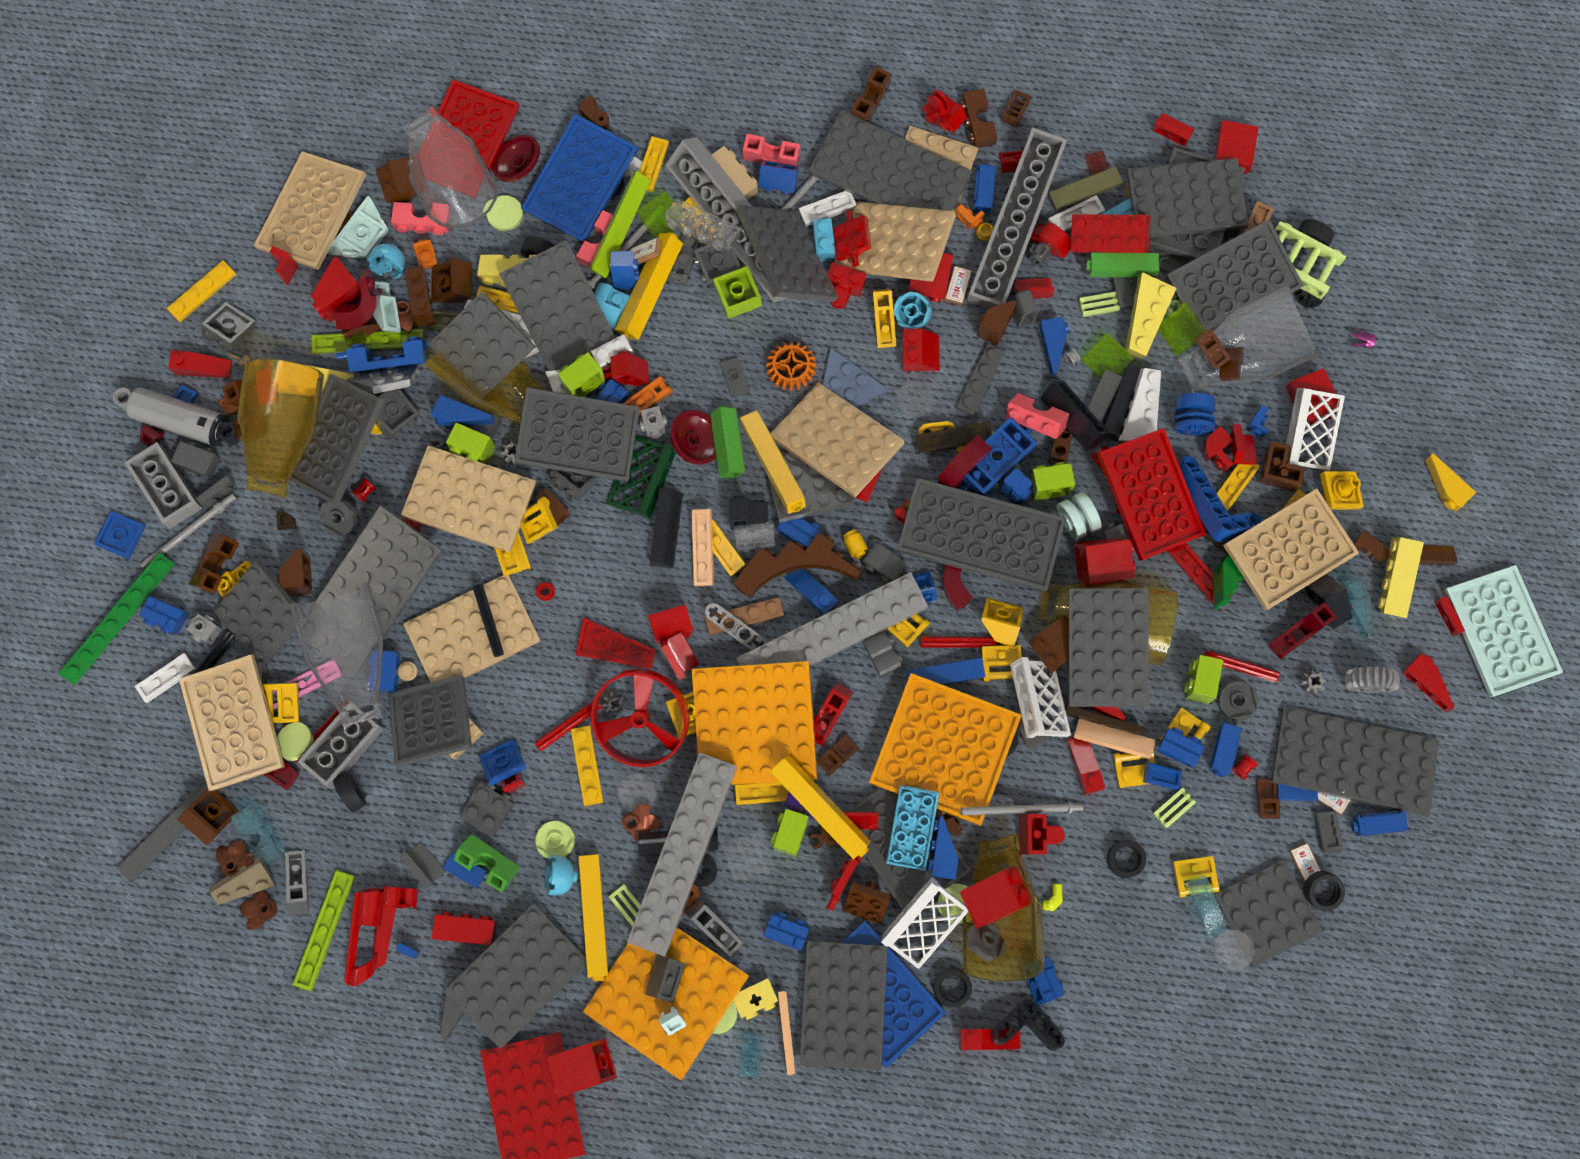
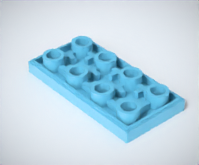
M900 785L886 864L926 871L940 792Z

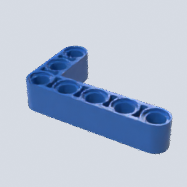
M1185 456L1179 463L1197 512L1214 540L1218 542L1231 541L1263 521L1256 513L1230 516L1197 460L1191 456Z

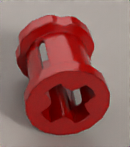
M365 478L362 479L363 482L356 490L351 491L363 503L366 501V497L376 490Z
M1243 754L1242 760L1236 767L1233 766L1231 770L1242 780H1246L1248 773L1253 767L1256 768L1258 764L1253 758Z

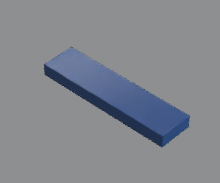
M983 658L906 671L907 682L912 673L941 685L986 678Z

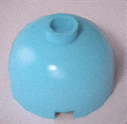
M394 244L377 245L367 259V262L369 261V268L382 276V272H391L394 267L395 271L390 273L394 275L393 279L402 276L406 265L403 252Z
M908 292L897 299L894 305V316H896L898 324L905 329H919L929 322L932 316V306L928 298L921 293Z
M549 855L548 861H551V864L546 866L545 888H549V891L546 894H565L571 889L573 882H577V870H574L573 864L569 859L563 856Z

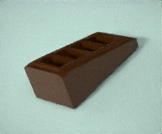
M1015 90L1000 121L1017 128L1032 96ZM1016 96H1020L1026 99V101L1019 100ZM1014 102H1017V103L1023 105V107L1014 104ZM1011 107L1020 110V112H1018V111H1016V110H1014V109H1011ZM1011 112V113L1017 115V117H1015V116H1013V115H1011V114H1008V113Z

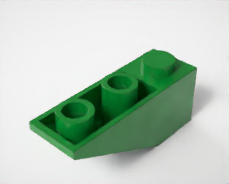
M1229 554L1219 562L1213 571V609L1215 610L1221 605L1225 607L1231 600L1230 594L1235 593L1239 588L1237 583L1244 579Z

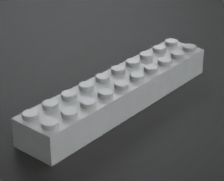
M1032 127L967 301L985 308L1006 303L1067 139Z
M698 137L682 140L665 166L723 238L729 237L735 254L744 266H748L752 276L771 300L776 303L787 299L775 296L736 212L739 205H752Z
M910 572L736 659L740 666L809 661L811 667L927 610L928 605Z
M699 752L627 943L667 957L737 772V766Z

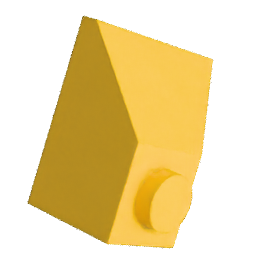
M986 597L981 621L996 642L1014 646L1020 629L1024 607Z

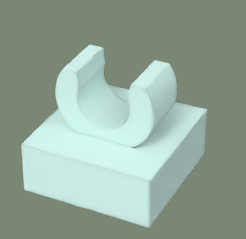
M671 1007L672 1011L666 1015L664 1012L661 1013V1018H659L661 1026L669 1036L687 1026L684 1018L674 1007Z

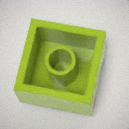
M748 266L713 279L714 289L727 319L762 306L761 296Z
M589 352L578 356L574 363L570 366H564L558 374L563 389L568 395L585 397L606 382L602 368Z
M455 423L446 441L449 450L453 454L488 465L496 449L491 437L458 423Z
M1059 462L1051 467L1046 465L1037 466L1033 469L1029 478L1032 481L1033 501L1071 495L1075 487L1071 463Z
M1199 655L1192 663H1189L1187 674L1190 675L1189 682H1186L1184 686L1186 699L1209 704L1217 698L1223 660Z
M788 809L785 810V813L781 812L777 822V826H780L779 831H774L771 840L774 850L797 857L809 816Z

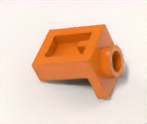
M963 204L956 208V217L969 230L973 227L978 228L984 222L985 213L983 211L974 216L973 212L968 207L965 208Z
M423 239L413 244L419 266L423 265L424 269L438 266L431 240Z

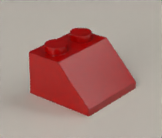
M903 329L902 370L940 371L939 335L924 329Z
M685 604L648 615L657 645L679 632L683 633L685 639L690 638V634H694Z

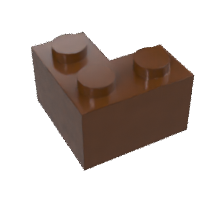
M1273 441L1267 445L1259 483L1295 492L1302 486L1305 468L1287 464L1290 445Z

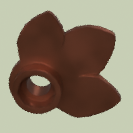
M400 301L396 303L400 328L406 332H411L413 325L417 326L413 317L411 302Z
M638 805L633 812H628L622 819V826L625 830L631 832L633 839L638 841L639 833L650 832L661 826V821L656 816L650 814L651 805ZM633 818L636 822L635 825H630L628 820Z
M242 839L234 841L229 848L220 845L216 851V860L222 865L221 871L226 877L239 873L240 868L245 865L247 867L250 866L255 859V854L246 853V845ZM234 864L232 869H228L229 865Z
M264 891L253 893V900L245 901L240 907L241 914L249 918L246 927L249 930L261 928L266 920L275 917L278 910L275 902L269 900L268 894Z

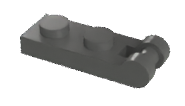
M683 233L681 238L683 245L669 273L668 280L673 282L677 280L681 284H687L694 263L692 258L695 256L694 250L698 249L701 237ZM678 269L683 270L684 273L679 274L677 273Z

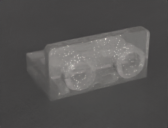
M772 522L734 527L737 551L749 552L756 548L766 550L770 549L771 546H775Z

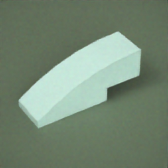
M375 281V288H381V299L373 316L383 331L399 333L401 328L396 298L390 294L389 283Z

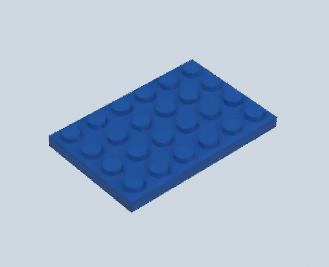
M574 114L521 209L584 243L594 229V224L601 212L606 208L639 150L638 147Z
M866 921L841 942L846 944L885 946L881 943V938ZM889 947L887 948L882 1064L885 1068L946 1014Z

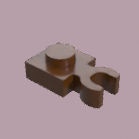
M823 827L820 828L821 835L812 834L809 836V840L816 838L819 841L817 845L813 846L814 850L819 849L822 843L825 842L827 847L837 844L836 840Z

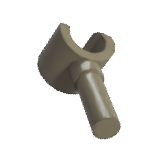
M230 351L227 353L228 356L237 360L242 366L245 365V368L253 363L246 354L241 358Z

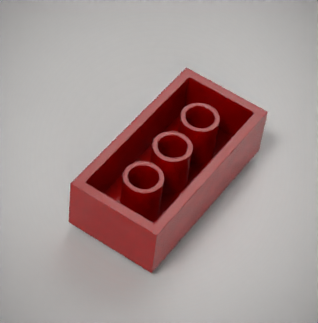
M1072 214L1071 252L1149 253L1151 215Z

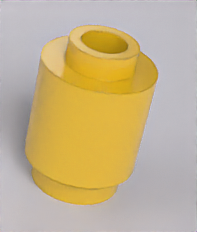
M852 530L843 536L845 539L843 542L851 558L861 559L867 555L868 547L861 533H858L857 530Z

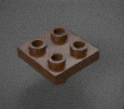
M867 881L866 886L852 882L843 912L881 924L891 895L878 891L879 885L875 881Z

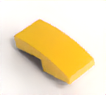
M250 561L243 562L232 572L227 571L221 576L223 578L217 589L222 598L227 596L252 565Z

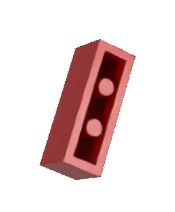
M441 911V915L434 916L431 939L491 945L495 941L497 921H492L491 916H480V919H473L471 914L461 913L460 917H453L452 912Z

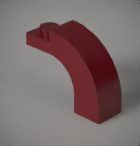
M363 271L359 277L361 302L354 305H339L335 310L337 330L355 329L364 325L377 309L381 299V288H375V279L372 278L371 271Z
M978 435L945 467L937 478V483L958 488L963 479L987 457L992 448Z
M946 565L943 574V590L947 601L958 613L972 601L973 596L965 589L961 582L962 569Z
M1324 602L1268 645L1281 660L1335 620L1337 616Z

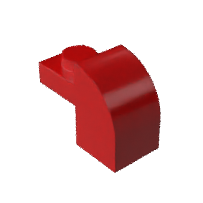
M1050 222L1047 225L1038 224L1034 228L1030 241L1039 244V242L1045 243L1050 247L1049 253L1052 256L1064 259L1071 250V239L1067 233Z
M1222 426L1207 438L1203 445L1202 454L1206 463L1213 459L1215 467L1225 473L1234 463L1223 450L1229 447L1234 440Z

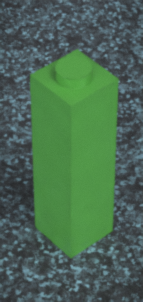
M1091 253L1090 258L1086 259V271H1089V277L1138 278L1143 272L1156 278L1159 272V253Z
M723 405L717 407L710 415L719 478L733 479L744 474L745 467L736 408H728V406Z

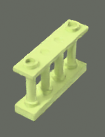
M1280 221L1275 230L1279 234L1281 242L1283 243L1286 238L1295 243L1288 255L1292 263L1301 247L1311 251L1301 271L1296 269L1304 285L1300 289L1322 299L1330 288L1325 282L1334 265L1340 266L1346 256L1339 250L1332 249L1292 228L1290 224ZM1320 256L1328 260L1319 279H1315L1309 276V272L1317 257Z

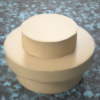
M404 662L398 668V675L404 681H411L418 674L417 666L412 662Z

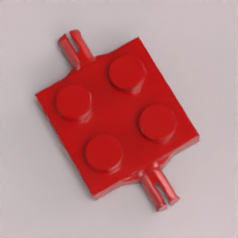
M848 210V212H845L846 222L833 227L835 256L839 262L851 259L852 267H857L860 265L858 256L872 249L868 218L865 215H861L853 219V212Z
M859 855L855 859L851 858L850 861L845 860L840 870V873H842L841 878H836L830 888L833 892L826 906L827 909L833 911L837 902L840 901L839 897L857 864L861 863L862 857Z

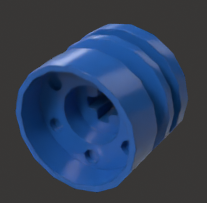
M1187 393L1175 398V412L1179 414L1175 417L1176 433L1202 436L1215 431V417L1211 415L1215 412L1214 396L1204 393Z

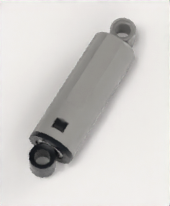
M122 387L113 394V401L120 408L127 411L130 419L215 447L219 446L222 441L228 445H236L240 441L237 436V428L229 422L227 415L142 387L134 389L133 392ZM232 431V434L226 437L227 432Z

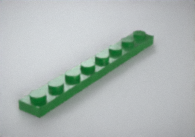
M159 552L58 674L75 685L175 564Z

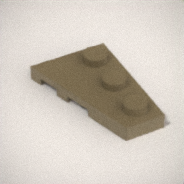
M260 856L254 859V863L247 867L245 865L240 868L239 873L234 876H227L210 887V894L217 905L275 886L274 878Z

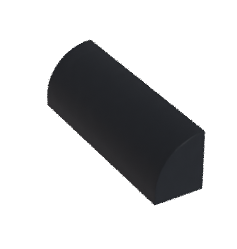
M1128 363L1104 425L1110 433L1107 438L1120 443L1123 442L1119 441V438L1124 430V421L1128 417L1129 405L1133 401L1134 389L1141 370Z
M1064 380L1053 381L1040 397L1049 408L1054 407L1069 413L1066 428L1086 451L1099 445L1110 434Z
M659 488L650 556L651 566L674 568L683 494L674 490Z
M715 827L707 851L719 850L718 827ZM670 830L639 833V856L660 855Z

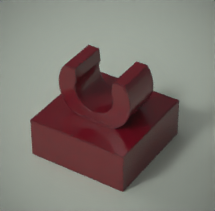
M145 425L141 428L140 441L148 447L156 442L160 444V440L164 438L165 432L157 433V427L152 426L150 428L148 425Z

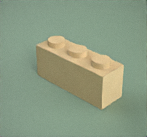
M723 146L712 154L747 200L758 193V182L753 176L750 177L747 174V169L742 163L739 164L732 150L728 151Z

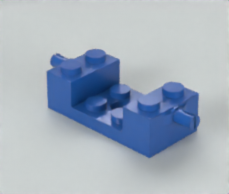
M422 337L407 338L408 341L403 342L404 355H391V359H387V357L373 358L372 348L366 347V344L351 345V349H346L344 352H336L337 360L347 359L349 372L355 373L430 363L428 348H432L429 345L432 340H422Z
M1010 417L985 440L992 449L987 457L963 479L964 485L960 490H970L982 496H986L991 492L1001 478L1017 463L1023 462L1036 449L1038 443L1029 435L1033 429L1028 427L1023 429ZM999 452L1002 455V459L999 461L994 460L992 453Z

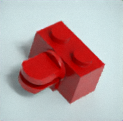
M937 89L928 97L929 102L922 108L928 123L935 124L942 130H948L952 133L967 119L963 105L954 102L953 99L946 97L943 92Z
M832 262L827 275L834 286L838 298L835 302L830 303L836 309H843L848 303L850 294L861 297L867 273Z
M627 351L619 352L618 355L610 357L611 365L603 368L605 381L612 379L618 383L628 384L633 387L649 383L648 361L641 359L639 356L631 355Z
M1046 814L1019 815L1020 855L1047 854V844L1063 842L1065 837L1063 828L1058 825H1047Z

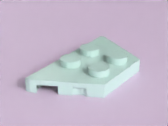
M369 196L365 198L335 238L328 251L329 255L368 259L374 247L387 234L389 230Z

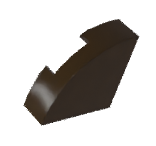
M277 511V530L298 529L294 518L285 512Z

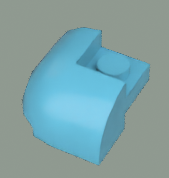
M598 283L594 295L612 331L615 332L616 325L630 296L613 289L612 285Z

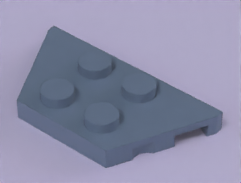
M831 348L823 386L856 408L889 392L886 387Z

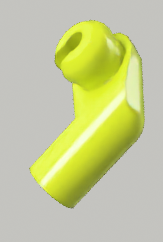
M1062 884L1052 885V897L1049 900H1044L1042 904L1044 910L1054 911L1062 903Z

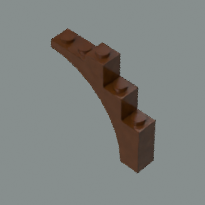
M818 533L805 551L803 545L798 542L793 543L790 540L777 558L769 549L765 551L760 548L733 585L735 589L751 599L761 587L772 579L798 569L817 568L831 570L843 574L856 582L861 578V571H859L860 567L855 563L851 562L849 564L845 561V557L841 553L833 552L835 545L833 543L834 540L826 534L823 536Z

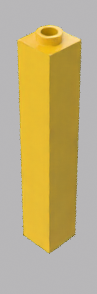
M659 233L658 238L662 240L660 256L646 261L616 325L615 330L621 335L625 334L628 339L639 340L681 250L683 243L674 233Z
M756 410L740 417L742 429L787 513L790 514L802 510V508L806 507L805 497L758 411Z
M789 755L783 758L770 771L853 859L858 855L862 857L868 852L869 848L867 846L871 841Z
M599 854L579 856L588 978H592L593 982L604 981V977L608 976V960Z

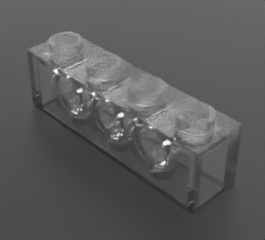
M677 198L664 213L666 224L669 228L677 229L688 237L692 236L703 244L712 245L719 251L723 250L728 253L740 237L735 224Z

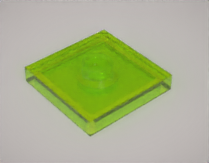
M666 191L636 212L653 238H657L659 233H672L687 222Z
M1188 303L1183 304L1165 318L1158 329L1177 356L1196 343L1195 339L1207 331Z
M1107 332L1081 361L1101 379L1105 370L1118 375L1134 357Z

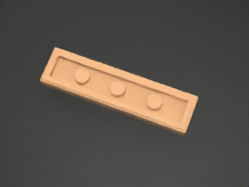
M712 509L692 510L694 586H713Z
M1079 719L1074 738L1147 759H1151L1156 741L1155 739Z
M782 991L778 992L786 1068L787 1075H792L795 1073L787 993Z

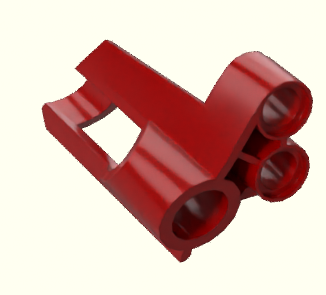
M384 886V888H369L354 893L344 982L347 985L357 986L363 983L375 973V969L386 964L396 908H406L408 906L416 909L419 889ZM361 925L375 926L372 958L365 964L355 967L359 928Z

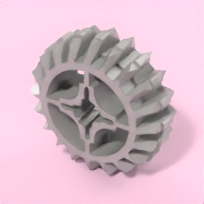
M1360 667L1346 671L1345 684L1346 689L1352 692H1391L1399 689L1400 676L1398 671L1393 668Z

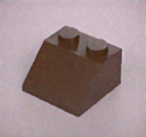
M416 156L391 160L376 169L385 200L388 203H407L427 189Z
M452 258L432 268L431 303H462L470 299L472 295V263Z
M1013 300L988 308L986 314L982 313L976 328L978 330L977 337L998 346L1014 314L1017 302Z
M301 548L294 551L279 569V576H277V582L289 596L313 594L310 556Z
M1065 615L1028 641L1050 673L1060 669L1069 662V620Z
M207 788L177 820L207 846L240 811L216 790L209 791Z

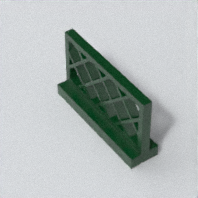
M635 436L634 446L636 441L644 444L645 449L636 453L633 448L632 459L636 458L639 466L630 470L629 477L632 483L622 487L620 481L615 480L606 504L641 515L643 518L650 520L658 500L659 488H663L676 451L670 444L666 443L664 445ZM655 448L662 449L659 456L652 457L651 450ZM648 452L651 460L641 464L638 457ZM653 463L654 471L646 475L643 468ZM641 469L644 477L634 481L631 474ZM646 480L648 484L646 490L639 493L636 485ZM634 486L637 494L627 498L624 491ZM622 492L625 500L619 503L612 502L614 496ZM639 498L641 501L639 508H632L629 502Z

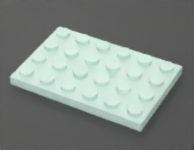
M1516 565L1444 590L1465 629L1462 634L1490 698L1563 673Z

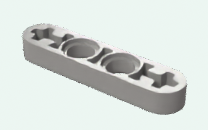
M712 602L705 607V615L710 621L750 650L757 648L753 642H751V645L747 644L752 640L754 634L757 636L754 638L757 642L764 641L763 645L768 643L762 635L719 604ZM710 607H717V612L720 615H722L723 612L726 613L724 616H722L720 622H717L719 617H717L716 615H709ZM728 617L734 619V626L732 628H726L723 624L724 620ZM742 629H747L750 631V636L747 639H741L739 632Z

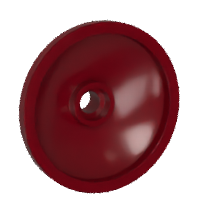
M519 135L503 144L492 164V171L495 177L502 182H514L528 175L539 159L540 145L538 141L530 135Z
M688 410L679 414L672 422L670 428V440L676 453L685 461L695 465H705L716 459L711 417L696 410Z

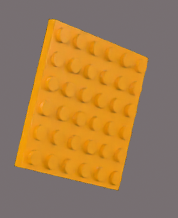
M809 661L692 669L698 755L700 752L737 766V772L732 785L780 782L770 771L787 755L812 780L818 779Z
M911 673L869 783L899 794L900 785L938 791L940 793L937 810L981 826L985 815H961L960 808L989 806L1021 714Z
M677 928L667 958L685 963V967L673 1003L645 995L656 957L661 955L628 943L583 1013L682 1081L749 975ZM671 1007H674L684 1018L687 1026L669 1036L661 1026L659 1018H661V1013L664 1012L666 1015L672 1011Z

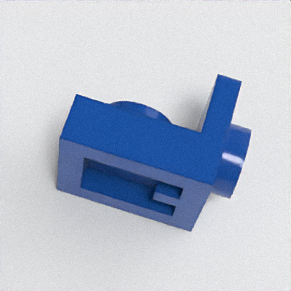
M1264 405L1258 409L1247 427L1250 429V433L1256 437H1264L1269 431L1262 426L1268 418L1265 414L1269 410Z
M930 571L914 575L913 577L926 603L937 600L936 588Z

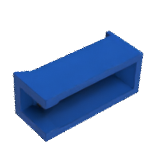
M990 164L977 165L973 212L979 213L983 211L984 213L991 214L996 166H991Z
M1227 723L1220 725L1209 770L1214 771V775L1225 777V775L1232 773L1229 770L1233 768L1241 736L1239 732L1243 728Z
M1403 810L1398 813L1394 811L1356 815L1351 821V829L1356 833V836L1403 832L1408 830L1406 813Z

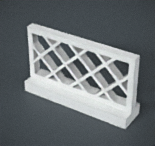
M1297 388L1286 445H1290L1287 458L1288 464L1330 471L1345 396ZM1312 394L1318 395L1321 400L1315 407L1310 402ZM1337 398V407L1331 410L1327 401ZM1324 405L1329 413L1320 418L1316 409ZM1313 412L1318 421L1310 426L1306 420L1307 416ZM1331 416L1334 423L1333 426L1327 429L1323 420ZM1320 423L1325 432L1317 437L1312 428ZM1309 431L1314 439L1306 445L1303 441V436ZM1327 434L1330 438V443L1324 448L1319 439ZM1316 442L1321 450L1313 455L1308 447ZM1306 450L1310 458L1305 462H1299L1300 453ZM1322 453L1326 457L1325 466L1319 465L1315 459Z
M1021 657L1010 664L1026 737L1070 736L1071 732L1056 671L1048 676L1042 671L1043 668H1047L1042 661H1029L1028 657ZM1030 667L1036 671L1034 676L1031 673ZM1039 675L1046 681L1044 685L1037 680ZM1034 684L1040 689L1039 694L1036 693ZM1048 685L1053 688L1054 695L1047 689ZM1043 693L1050 699L1049 703L1041 698ZM1038 702L1045 708L1043 712L1040 711ZM1053 703L1058 707V713L1051 707ZM1047 712L1054 717L1052 722L1045 716ZM1057 721L1062 725L1063 731L1055 726ZM1043 722L1049 726L1047 730H1044Z
M931 877L881 935V943L885 946H890L919 969L968 913V910L964 903L939 885L935 878ZM938 891L945 895L946 902L934 903V896ZM957 905L963 909L959 915L950 916L949 906ZM947 906L948 916H935V907ZM924 908H932L933 917L921 918V911ZM948 920L949 926L946 930H937L936 921ZM934 921L935 931L923 932L922 922ZM911 923H920L921 932L909 933L908 926ZM935 935L936 941L932 945H924L923 936ZM921 936V946H910L909 937ZM907 937L908 947H899L895 944L898 938ZM923 950V957L917 961L911 957V951Z

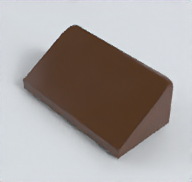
M1423 545L1419 564L1455 565L1457 563L1454 546Z

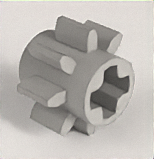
M510 441V444L507 446L503 445L505 452H501L502 457H506L505 462L507 464L510 461L515 462L516 454H510V451L515 452L517 449V445Z
M1311 670L1309 675L1306 673L1302 675L1305 680L1300 685L1305 686V693L1312 691V694L1315 695L1317 694V689L1319 691L1324 690L1322 684L1326 680L1321 677L1322 672L1315 674L1314 670ZM1312 679H1315V680H1316L1314 686L1311 684V683H1312Z

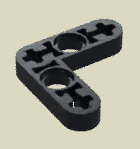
M1029 999L1019 1003L991 1031V1039L997 1045H1003L1008 1042L1025 1024L1046 1048L1051 1051L1058 1050L1065 1043L1063 1034L1035 1002ZM1026 1006H1029L1028 1012L1022 1016L1020 1013ZM1010 1017H1015L1018 1020V1027H1013L1010 1024ZM1037 1020L1044 1022V1030L1038 1029L1036 1025ZM1006 1028L1008 1031L1002 1038H999V1032ZM1049 1030H1051V1032L1048 1033L1047 1036L1044 1035V1033H1046V1032H1048ZM1054 1037L1057 1038V1041H1056L1055 1044H1053V1043L1051 1042Z

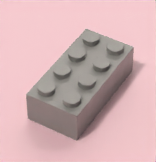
M156 442L126 461L125 465L161 522L171 529L203 508L196 500L195 495L177 467L171 462L172 459L166 450Z
M349 702L299 759L298 763L326 787L333 789V781L351 769L384 729L355 704Z

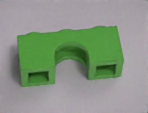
M473 834L461 844L454 857L456 862L469 871L476 865L486 866L490 870L486 883L501 893L513 882L520 868L513 861L507 859Z

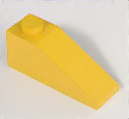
M891 288L873 290L878 348L895 347L896 336Z
M1434 453L1425 460L1440 498L1444 501V506L1449 510L1458 511L1476 491Z

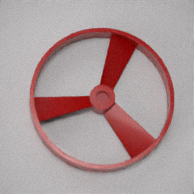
M631 669L616 674L598 691L592 704L591 724L597 741L611 757L626 765L650 767L668 760L681 747L689 730L690 715L682 692L670 679L655 671ZM634 675L635 711L630 716L599 723L598 704L605 688L619 678ZM654 680L665 685L680 704L684 721L681 739L649 721L651 716L647 707ZM646 726L671 752L657 759L638 760L621 754L608 740L632 727L639 729Z

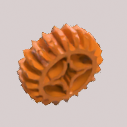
M790 341L789 346H787L786 342H783L782 348L777 345V351L771 350L772 356L767 357L769 363L766 364V368L769 369L767 375L771 376L770 381H776L775 386L778 387L782 384L783 390L786 389V386H789L790 391H793V386H796V389L799 391L800 384L806 387V381H812L811 376H815L816 372L814 369L817 368V364L814 363L816 358L812 356V351H807L806 345L800 348V342L794 346L793 341ZM789 354L787 359L777 362L782 356ZM794 354L801 356L805 360V362H802V360H797ZM791 359H792V363H793V366H794V368H792V373H790V368H789V364L791 363ZM777 369L786 372L788 374V378L782 376L777 371ZM805 370L802 375L794 378L795 373Z

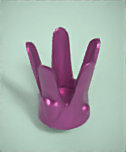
M1355 328L1354 330L1362 334H1351L1364 341V343L1353 344L1350 347H1367L1372 349L1375 343H1379V341H1376L1375 334H1367Z

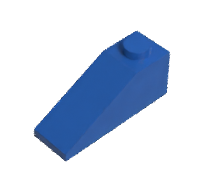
M1063 317L1042 320L1039 325L1051 378L1056 377L1066 336L1069 333L1067 322L1064 323Z
M442 395L439 396L431 413L434 423L441 427H445V425L454 427L455 423L463 426L490 425L495 422L492 415Z
M798 569L792 571L784 578L821 616L833 611L838 606L839 601L805 570Z

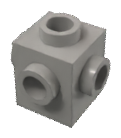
M659 406L641 410L643 420L640 421L642 432L646 431L647 437L656 438L661 436L662 433H666L664 427L668 426L666 416L661 415Z
M197 614L196 617L190 620L189 627L187 628L192 633L191 638L199 643L203 640L210 645L213 644L222 629L215 625L216 620L207 614L204 617Z

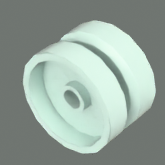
M1084 492L1074 495L1071 501L1064 500L1057 504L1058 515L1066 518L1064 527L1074 541H1079L1086 537L1087 532L1094 533L1101 529L1099 514L1090 498Z

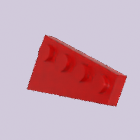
M583 617L576 656L652 670L655 649Z

